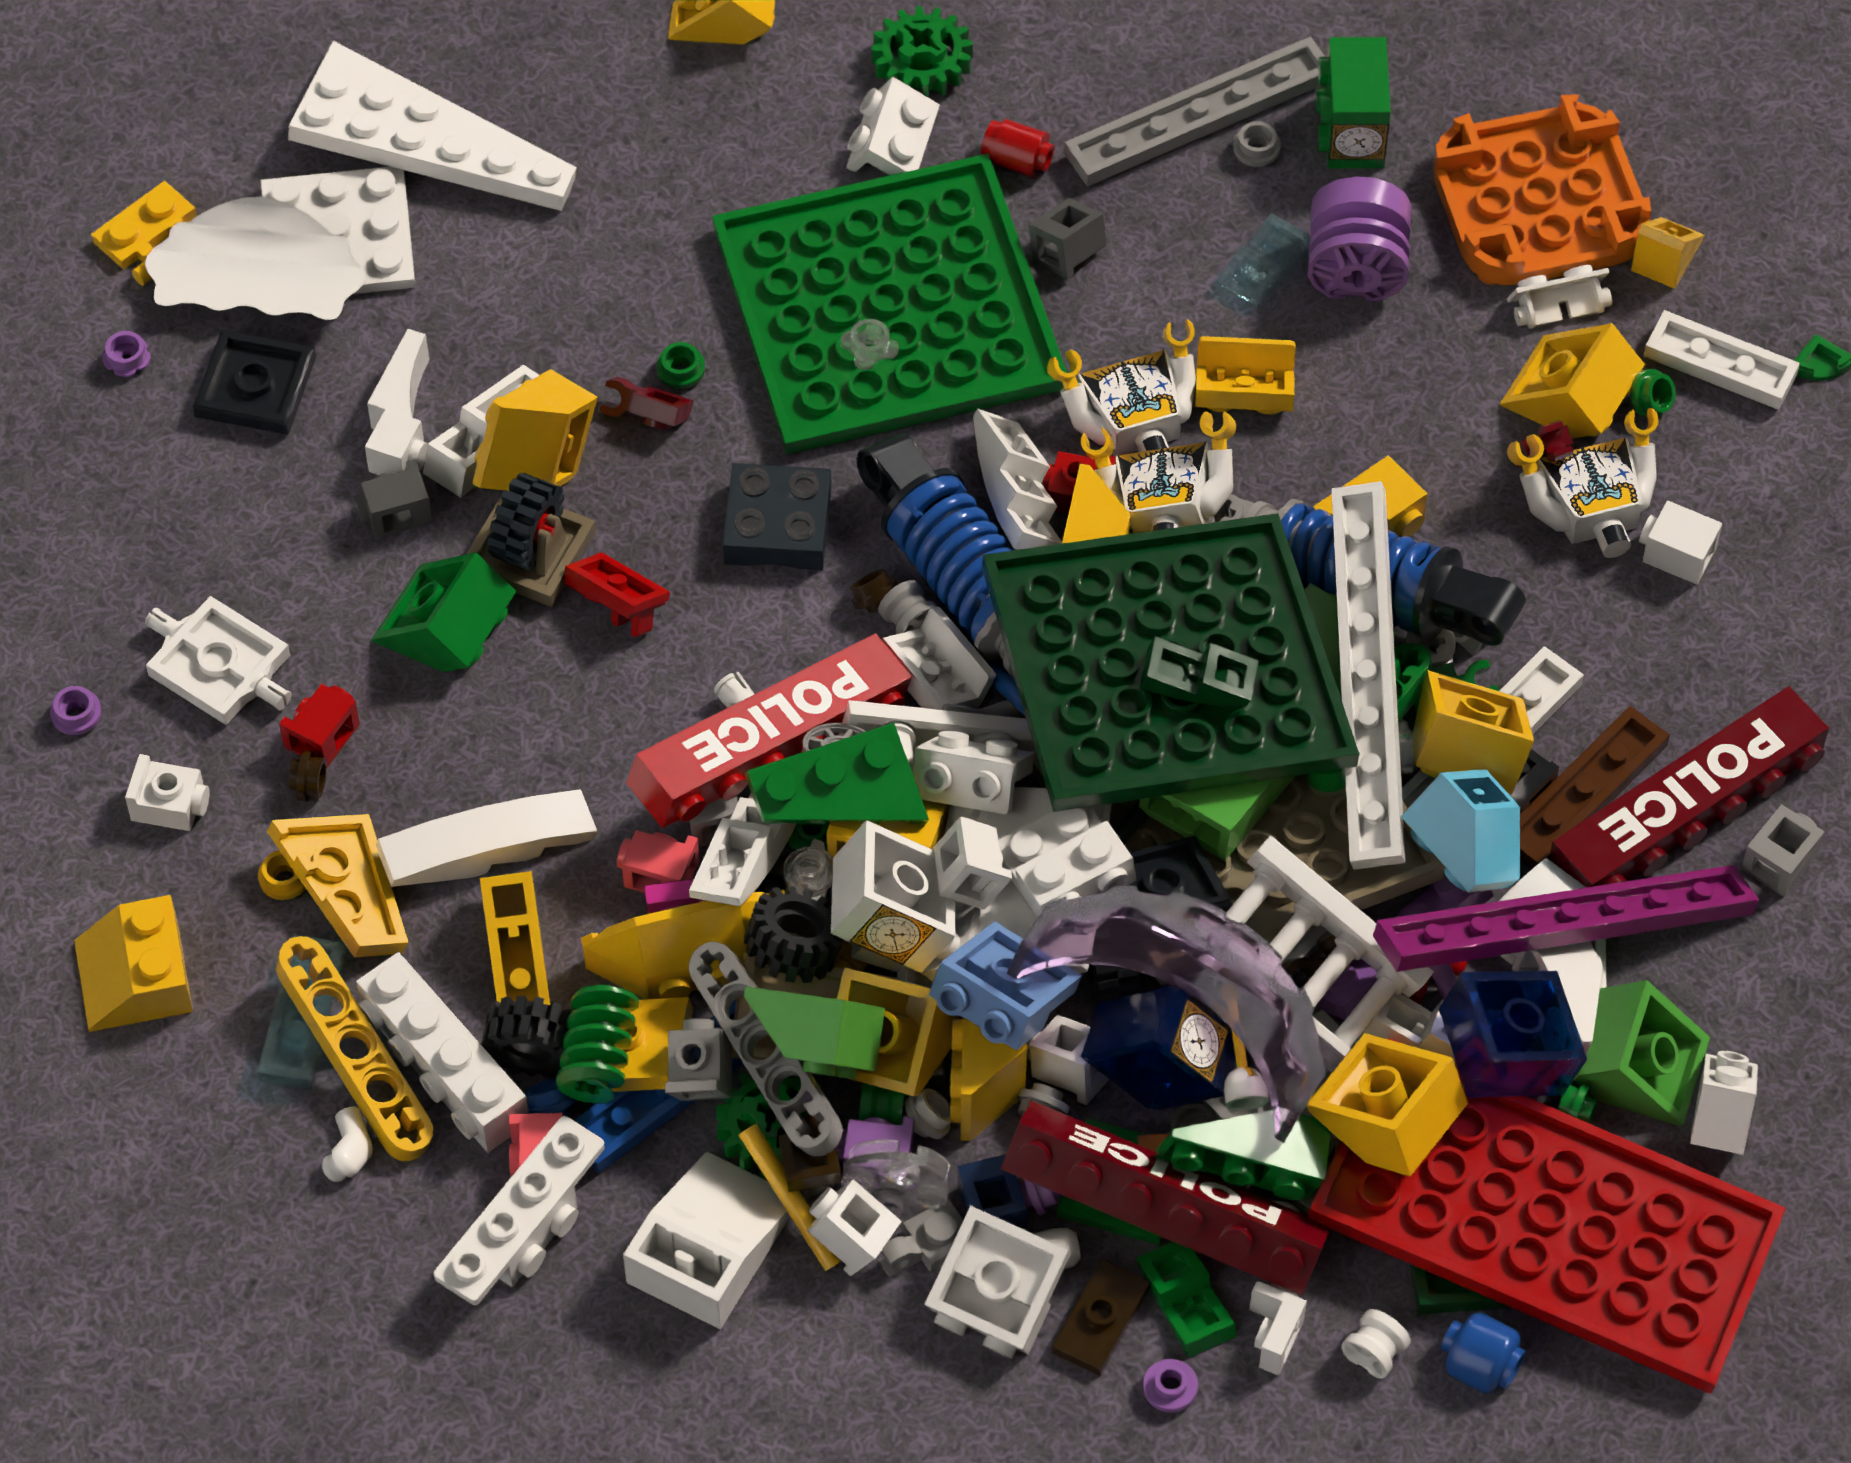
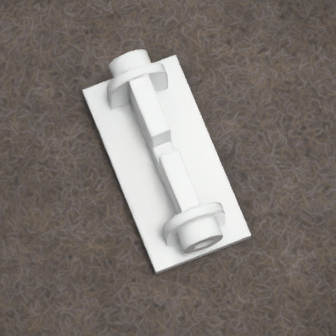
M1583 265L1565 271L1563 273L1564 278L1547 281L1545 275H1538L1519 281L1517 283L1518 288L1507 298L1508 303L1519 301L1520 306L1514 308V317L1517 325H1527L1529 329L1538 326L1561 322L1563 318L1559 304L1564 302L1566 303L1570 319L1603 313L1605 307L1612 306V296L1609 288H1601L1600 282L1609 274V269L1593 271L1591 265Z

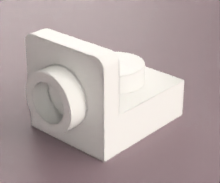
M1257 1281L1251 1294L1250 1310L1266 1317L1260 1326L1254 1347L1261 1349L1259 1368L1279 1376L1304 1322L1307 1301L1299 1298L1295 1292L1276 1284L1269 1286Z

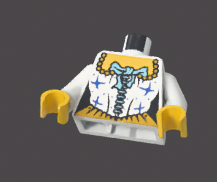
M1188 319L1185 320L1187 335L1184 341H1177L1172 337L1170 322L1164 327V342L1173 348V356L1170 357L1165 349L1080 374L1078 373L1081 370L1082 361L1076 351L1068 350L1065 352L1066 359L1070 364V371L1068 373L1060 369L1056 357L1051 358L1047 365V371L1051 378L1062 382L1064 386L1060 393L1074 429L1081 434L1085 433L1089 439L1098 445H1104L1105 437L1101 429L1104 428L1114 442V456L1135 451L1143 452L1169 448L1167 442L1180 439L1181 424L1190 418L1196 395L1193 355L1188 354L1187 344L1193 340L1195 335V328L1192 322Z
M1652 408L1647 410L1648 426L1645 430H1641L1635 425L1634 410H1631L1626 415L1624 420L1625 428L1629 434L1634 436L1635 441L1631 445L1627 437L1576 449L1572 456L1556 462H1550L1547 457L1541 458L1544 446L1542 440L1537 435L1531 434L1526 437L1530 448L1529 457H1525L1522 454L1518 441L1511 442L1507 449V455L1512 463L1522 466L1523 472L1519 476L1530 512L1533 516L1556 532H1564L1572 544L1596 538L1603 555L1607 558L1618 557L1626 553L1631 547L1626 531L1638 527L1640 513L1650 506L1656 483L1655 444L1649 443V434L1658 426L1659 418L1656 411Z
M1206 411L1200 418L1201 430L1212 438V449L1209 442H1201L1116 456V464L1111 465L1109 458L1114 450V442L1104 428L1101 429L1105 437V444L1099 450L1090 449L1087 435L1085 433L1082 434L1081 446L1087 456L1095 460L1097 469L1094 471L1130 513V529L1133 530V533L1210 523L1211 516L1217 514L1233 491L1232 449H1227V441L1235 434L1236 423L1232 416L1223 411V426L1213 432L1212 414Z

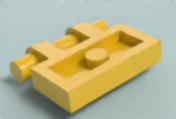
M164 180L91 234L92 240L97 247L123 270L139 259L142 264L132 270V275L141 286H144L152 280L145 266L147 255L154 247L169 237V232L176 223L190 222L197 217L196 208Z

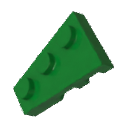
M894 723L747 770L745 773L762 824H825L826 822H860V824H863L866 820L874 824H880V822L926 824L929 821Z

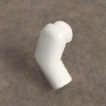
M355 1106L345 1108L335 1116L342 1139L332 1149V1153L326 1156L322 1162L324 1174L333 1182H341L346 1177L352 1178L372 1156L373 1146L361 1110Z

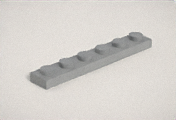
M1310 36L1064 142V154L1088 187L1313 90L1316 86H1322L1318 83L1319 56L1325 55Z

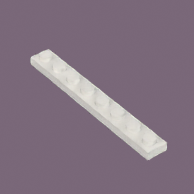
M1382 481L1332 488L1342 703L1360 753L1357 767L1345 768L1349 857L1354 870L1406 863L1404 823L1401 817L1403 815L1386 490Z

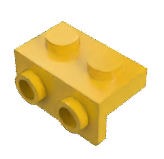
M1199 337L1195 407H1203L1215 412H1226L1231 409L1256 410L1262 414H1277L1281 411L1293 412L1295 395V342L1292 340Z

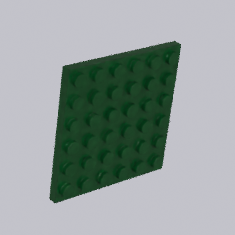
M1278 513L983 555V574L1053 812L1357 767L1360 753ZM1156 636L1201 654L1206 651L1210 643L1258 660L1252 698L1248 706H1219L1195 703L1140 688L1147 649L1154 637Z

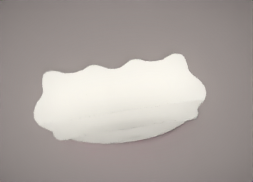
M262 196L231 200L203 212L190 222L176 223L171 228L169 237L152 249L147 255L145 262L146 269L156 284L154 290L155 303L162 306L195 303L216 311H224L238 306H249L272 316L300 312L312 314L324 320L338 318L343 309L344 301L360 289L364 284L366 276L363 267L350 254V245L344 236L331 234L320 222L292 205Z

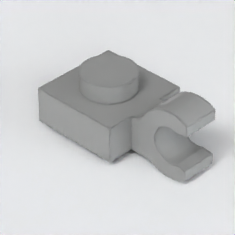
M949 1199L940 1202L903 1222L902 1232L906 1237L900 1236L889 1240L881 1250L884 1257L879 1259V1264L889 1278L921 1260L930 1273L943 1266L964 1220Z

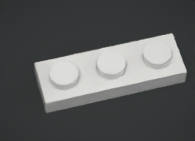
M1666 310L1663 311L1645 346L1643 356L1777 410L1783 404L1797 376L1800 365L1796 361Z

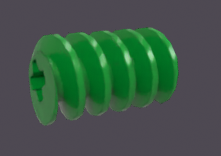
M587 985L581 987L572 996V1012L567 1019V1029L569 1031L564 1035L565 1050L560 1056V1067L562 1069L557 1073L556 1085L561 1093L582 1102L595 1104L609 1103L614 1099L615 1094L611 1089L621 1087L625 1083V1074L619 1069L627 1066L629 1061L628 1054L623 1050L628 1049L632 1045V1036L627 1031L634 1028L636 1023L635 1017L630 1013L639 1006V998L634 993L610 985Z

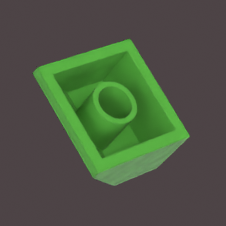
M1647 980L1600 988L1593 1040L1574 1081L1580 1086L1582 1084L1591 1086L1590 1095L1599 1102L1683 1126L1710 1037Z
M745 986V1000L783 1056L804 1061L803 1072L856 1079L857 1069L876 1072L885 1008L847 1000Z

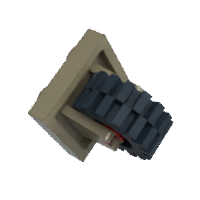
M519 473L516 479H512L509 483V491L504 490L466 554L476 552L516 590V594L553 607L566 585L564 584L565 566L581 559L597 532L596 521L564 509L561 506L564 502L562 487L526 473Z

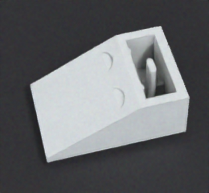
M706 1151L650 1211L624 1252L626 1283L721 1330L790 1215L768 1181Z

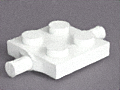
M212 596L195 613L183 618L181 621H176L159 608H154L152 614L149 613L145 620L146 627L165 637L162 648L146 664L148 676L225 725L235 717L247 702L255 697L262 698L280 711L285 708L284 704L288 705L292 693L271 681L272 675L290 657L289 646L282 640Z

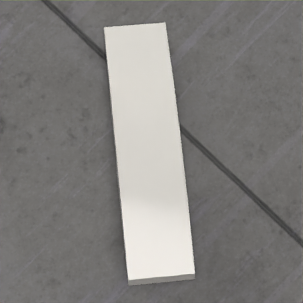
M977 409L973 416L978 458L986 491L998 522L1012 547L1020 550L1062 544V541L1048 523L1057 505L1041 484L1050 468L1049 464L1018 422Z
M580 789L515 799L431 820L379 838L376 848L391 887L474 878L488 873L493 864L527 861L541 856L546 847L574 845L592 840L597 829Z
M750 793L749 798L740 797L731 818H722L689 889L690 898L741 906L759 887L792 835L796 824H762L752 794Z

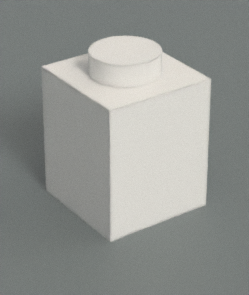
M1667 500L1659 517L1650 515L1644 525L1639 539V543L1646 545L1642 562L1698 585L1717 549L1722 523Z

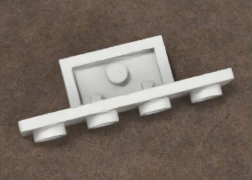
M562 1116L435 1269V1280L470 1304L477 1305L498 1279L513 1287L522 1275L527 1278L531 1277L541 1266L546 1255L544 1248L555 1234L559 1237L565 1236L574 1225L578 1216L575 1185L604 1151V1140L569 1117Z

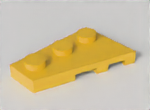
M369 814L272 820L267 830L268 835L353 957L394 955L397 952L403 954L408 944V939L392 887L376 848L377 838Z

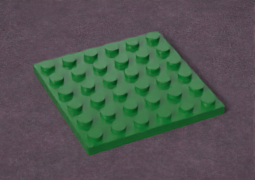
M989 154L712 215L713 230L786 455L976 411L977 409L981 410L1059 392L1064 388L1062 382L1051 378L1047 371L1049 360L1056 357L1060 369L1067 373Z

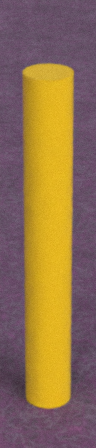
M755 1123L738 1134L824 1270L827 1271L841 1262L836 1255L807 1231L816 1218L809 1212L810 1206L800 1191L788 1192L783 1164L758 1125Z

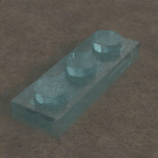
M309 937L323 947L338 973L341 974L346 954L344 942ZM294 955L290 966L293 968L300 965L309 976L308 970L311 960L301 961L297 955ZM310 976L305 990H307L313 984V981L310 978ZM280 983L257 1071L259 1081L312 1089L322 1048L284 986ZM330 995L316 997L313 1000L315 1010L324 1016H330L334 997Z

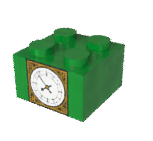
M1329 37L1327 56H1319L1318 83L1324 86H1316L1315 112L1316 115H1320L1321 123L1325 124H1318L1317 150L1318 152H1327V168H1384L1391 115L1386 37Z

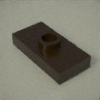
M1101 1259L1052 1346V1353L1101 1376L1150 1288V1282Z

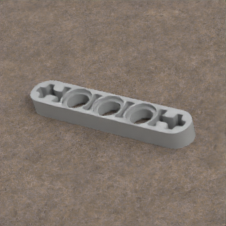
M707 942L699 946L689 961L691 978L788 1137L801 1150L812 1156H823L831 1152L838 1145L842 1137V1125L810 1072H803L804 1061L785 1058L777 1045L774 1053L769 1058L755 1060L753 1050L756 1042L760 1038L768 1036L769 1033L752 1008L740 1020H731L729 1017L731 1003L736 998L744 996L745 986L758 988L741 959L726 945L719 942ZM717 959L721 962L719 964L721 972L730 981V983L724 986L711 975L713 970L710 964ZM789 1076H800L801 1089L799 1093L789 1101H781L778 1096V1088L781 1082ZM806 1110L820 1122L818 1127L821 1134L815 1139L809 1136L811 1128L805 1118L800 1115V1113Z

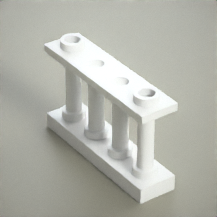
M1270 835L1247 861L1255 869L1253 871L1254 880L1212 931L1198 922L1182 941L1191 947L1189 954L1197 963L1211 971L1216 968L1230 981L1238 983L1244 993L1313 1049L1312 1057L1314 1060L1332 1073L1349 1053L1350 1047L1394 993H1403L1409 998L1422 988L1434 971L1429 967L1396 972L1372 936L1376 923ZM1280 890L1296 903L1294 905L1296 912L1254 964L1251 965L1231 949L1228 944L1270 892H1278ZM1321 924L1336 937L1335 943L1337 946L1292 1000L1268 979L1310 927ZM1362 958L1377 971L1375 975L1378 980L1333 1034L1309 1013L1351 961Z

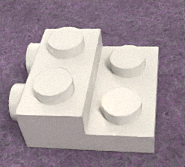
M1091 806L1057 812L1052 811L998 839L999 850L1003 856L1002 867L1011 870L1012 882L1044 929L1059 921H1067L1074 918L1083 908L1104 897H1113L1120 894L1129 884L1136 881L1133 857L1108 821L1102 823Z
M970 1206L924 1305L937 1313L934 1323L949 1331L963 1336L966 1328L969 1327L986 1335L982 1345L1012 1359L1015 1351L1019 1350L1028 1355L1051 1307L1048 1302L1071 1252Z

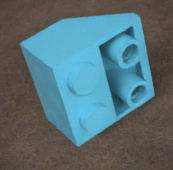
M1487 769L1440 773L1401 816L1412 828L1410 834L1413 840L1427 852L1435 854L1446 867L1444 869L1446 877L1459 889L1469 893L1511 888L1520 880V806Z

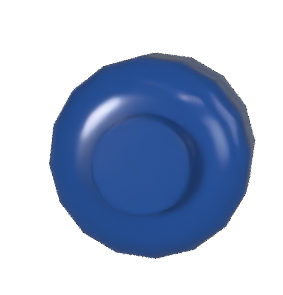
M1480 1312L1469 1316L1464 1324L1454 1320L1440 1346V1350L1448 1353L1446 1359L1447 1373L1451 1377L1484 1394L1494 1392L1499 1386L1505 1390L1508 1389L1526 1354V1351L1520 1348V1335L1515 1329Z

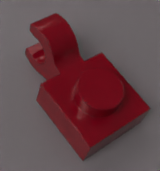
M614 377L607 380L605 386L616 389L621 395V402L619 405L605 402L600 406V411L607 416L616 417L629 411L644 417L643 423L648 426L668 430L672 426L688 420L694 400L650 386L641 388L633 385L625 378Z
M1561 420L1539 428L1537 436L1542 440L1544 446L1541 458L1547 457L1550 462H1556L1573 455L1572 438L1567 425L1564 426ZM1525 439L1519 445L1522 454L1525 457H1529L1530 448Z

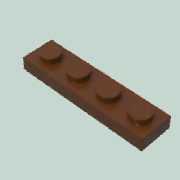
M1630 705L1520 814V861L1532 870L1545 858L1550 860L1552 841L1610 804L1668 746L1670 734Z

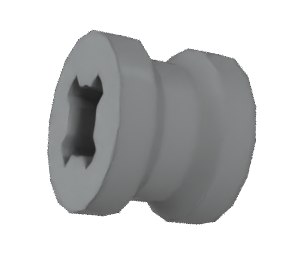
M908 580L898 584L884 596L879 604L878 613L887 623H894L896 625V634L920 628L928 611L938 606L933 601H926L924 589L916 580Z

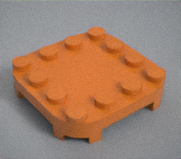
M1579 94L1560 95L1559 107L1478 123H1473L1470 113L1453 119L1452 127L1440 137L1438 144L1435 145L1433 160L1434 182L1461 256L1470 270L1476 273L1483 283L1489 285H1518L1519 281L1533 276L1545 275L1546 279L1564 276L1563 273L1575 267L1591 265L1593 270L1616 266L1633 258L1640 226L1642 223L1650 221L1651 205L1650 198H1643L1618 135L1620 122L1612 110L1605 114L1595 106L1578 102Z

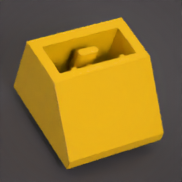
M552 369L532 380L525 381L519 388L507 395L497 397L490 404L485 415L487 427L483 442L475 454L477 466L472 484L484 489L509 491V483L512 479H516L519 473L529 474L559 487L569 482L578 472L598 397Z
M964 1017L963 1019H953L950 1120H952L951 1123H961L960 1141H972L1019 1101L1017 1096L1020 1089H1026L1027 1043L1018 1050L1013 1049L1007 1044L992 1043L983 1036L980 1027Z

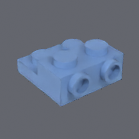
M994 921L941 961L929 996L936 999L939 1008L944 1013L951 1016H962L980 1027L983 1036L990 1042L1007 1044L1013 1049L1018 1050L1043 1030L1049 1013L1076 992L1082 975Z

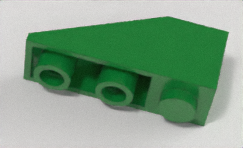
M1279 1108L1173 1129L1156 1149L1154 1158L1171 1162L1174 1167L1183 1171L1193 1172L1200 1170L1221 1176L1224 1181L1232 1185H1253L1273 1191L1277 1197L1285 1200L1302 1199L1306 1201L1325 1180L1331 1131L1315 1117Z

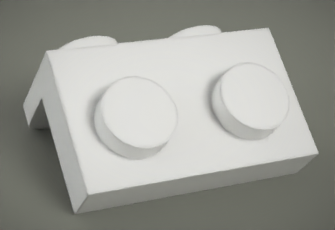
M894 77L879 90L872 88L860 106V113L864 115L862 122L851 135L847 145V149L852 152L846 168L856 172L868 162L888 175L919 169L940 104Z
M940 607L928 611L920 628L882 638L884 644L912 676L907 690L922 708L942 710L944 704L977 708L983 702L996 677L994 670Z
M942 731L938 733L937 737L915 748L913 776L922 800L1007 814L1012 810L1014 783L1033 773L1034 753L1017 750L1018 744L1008 740L994 739L988 740L986 744L969 741V735L966 733Z

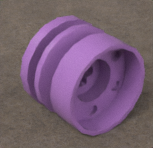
M1371 177L1339 179L1319 189L1312 198L1311 239L1308 263V278L1315 289L1333 299H1345V295L1362 296L1366 301L1385 300L1400 292L1408 282L1411 203L1406 193L1392 183Z

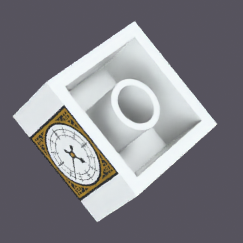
M866 820L833 857L831 934L922 973L955 937V900L939 895L934 850Z

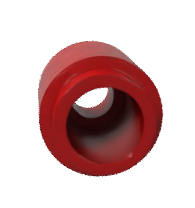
M1004 119L1002 122L992 120L986 129L981 145V155L989 154L992 165L1035 178L1038 170L1044 172L1048 170L1055 150L1054 144L1049 143L1048 132L1008 119Z

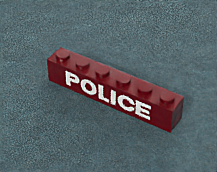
M1787 686L1553 840L1550 861L1586 888L1626 882L1641 872L1644 876H1650L1665 864L1668 854L1681 846L1684 850H1689L1696 846L1707 834V828L1717 821L1721 820L1724 824L1732 822L1745 810L1749 800L1758 794L1763 798L1771 796L1784 784L1786 776L1797 768L1802 772L1813 768L1825 754L1823 749L1829 727L1790 686Z
M1031 1100L1018 1123L1002 1164V1170L1303 1296L1330 1228L1308 1219L1307 1215L1229 1184L1202 1171L1190 1172L1177 1169L1171 1162L1154 1158V1151Z

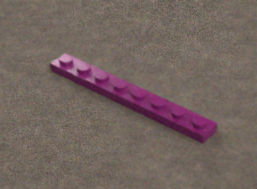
M1734 865L1382 919L1377 921L1372 936L1395 971L1401 972L1749 916L1754 914L1759 898Z

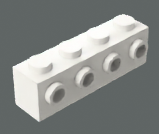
M397 952L356 981L360 998L358 1005L374 1030L379 1028L389 1039L388 1045L397 1060L405 1067L411 1064L420 1075L419 1080L431 1099L436 1103L442 1100L452 1111L451 1117L459 1131L469 1140L474 1137L487 1153L510 1138L509 1114H528L526 1095L406 959Z

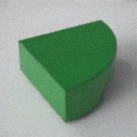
M1817 334L1812 337L1794 360L1800 363L1797 377L1808 380L1836 378L1851 369V354Z

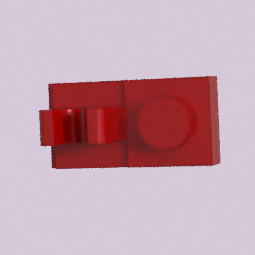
M603 552L565 566L564 584L583 594L586 599L602 603L610 608L611 622L616 627L631 620V635L633 637H638L652 631L654 609L664 606L665 602L669 601L670 591Z

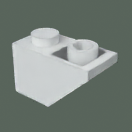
M1719 1051L1717 1056L1705 1053L1690 1144L1744 1154L1756 1099L1758 1064L1749 1063L1748 1057L1736 1052Z

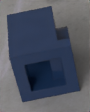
M1006 1154L957 1166L958 1191L966 1214L970 1206H973L1021 1229L1027 1228V1207L1017 1176L1001 1169ZM990 1204L999 1205L997 1207L984 1210V1208Z

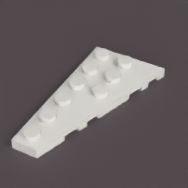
M335 41L332 42L289 124L288 140L560 211H562L569 196L576 175L575 166Z

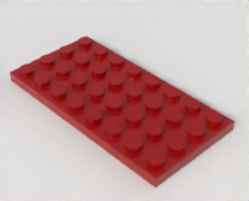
M1458 1067L1456 1069L1468 1104L1411 1176L1367 1164L1342 1141L1340 1142L1325 1175V1180L1322 1182L1310 1208L1308 1219L1709 1394L1712 1393L1716 1386L1786 1210L1781 1205Z

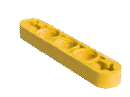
M298 936L290 938L281 947L276 961V973L280 982L384 1149L391 1157L399 1161H411L419 1158L426 1152L433 1137V1125L429 1116L323 947L309 937ZM294 955H297L301 961L311 960L308 974L313 984L307 990L305 989L309 976L304 968L300 965L293 968L290 966ZM321 995H330L340 1002L342 1011L331 1017L324 1016L315 1010L313 1000ZM350 1037L358 1038L367 1045L368 1054L361 1059H351L341 1052L340 1042ZM372 1081H385L393 1087L395 1098L388 1102H377L368 1095L366 1086ZM401 1107L404 1108L401 1111L399 1120L405 1130L409 1132L417 1129L419 1131L415 1143H412L408 1137L400 1140L397 1137L401 1126L394 1113Z

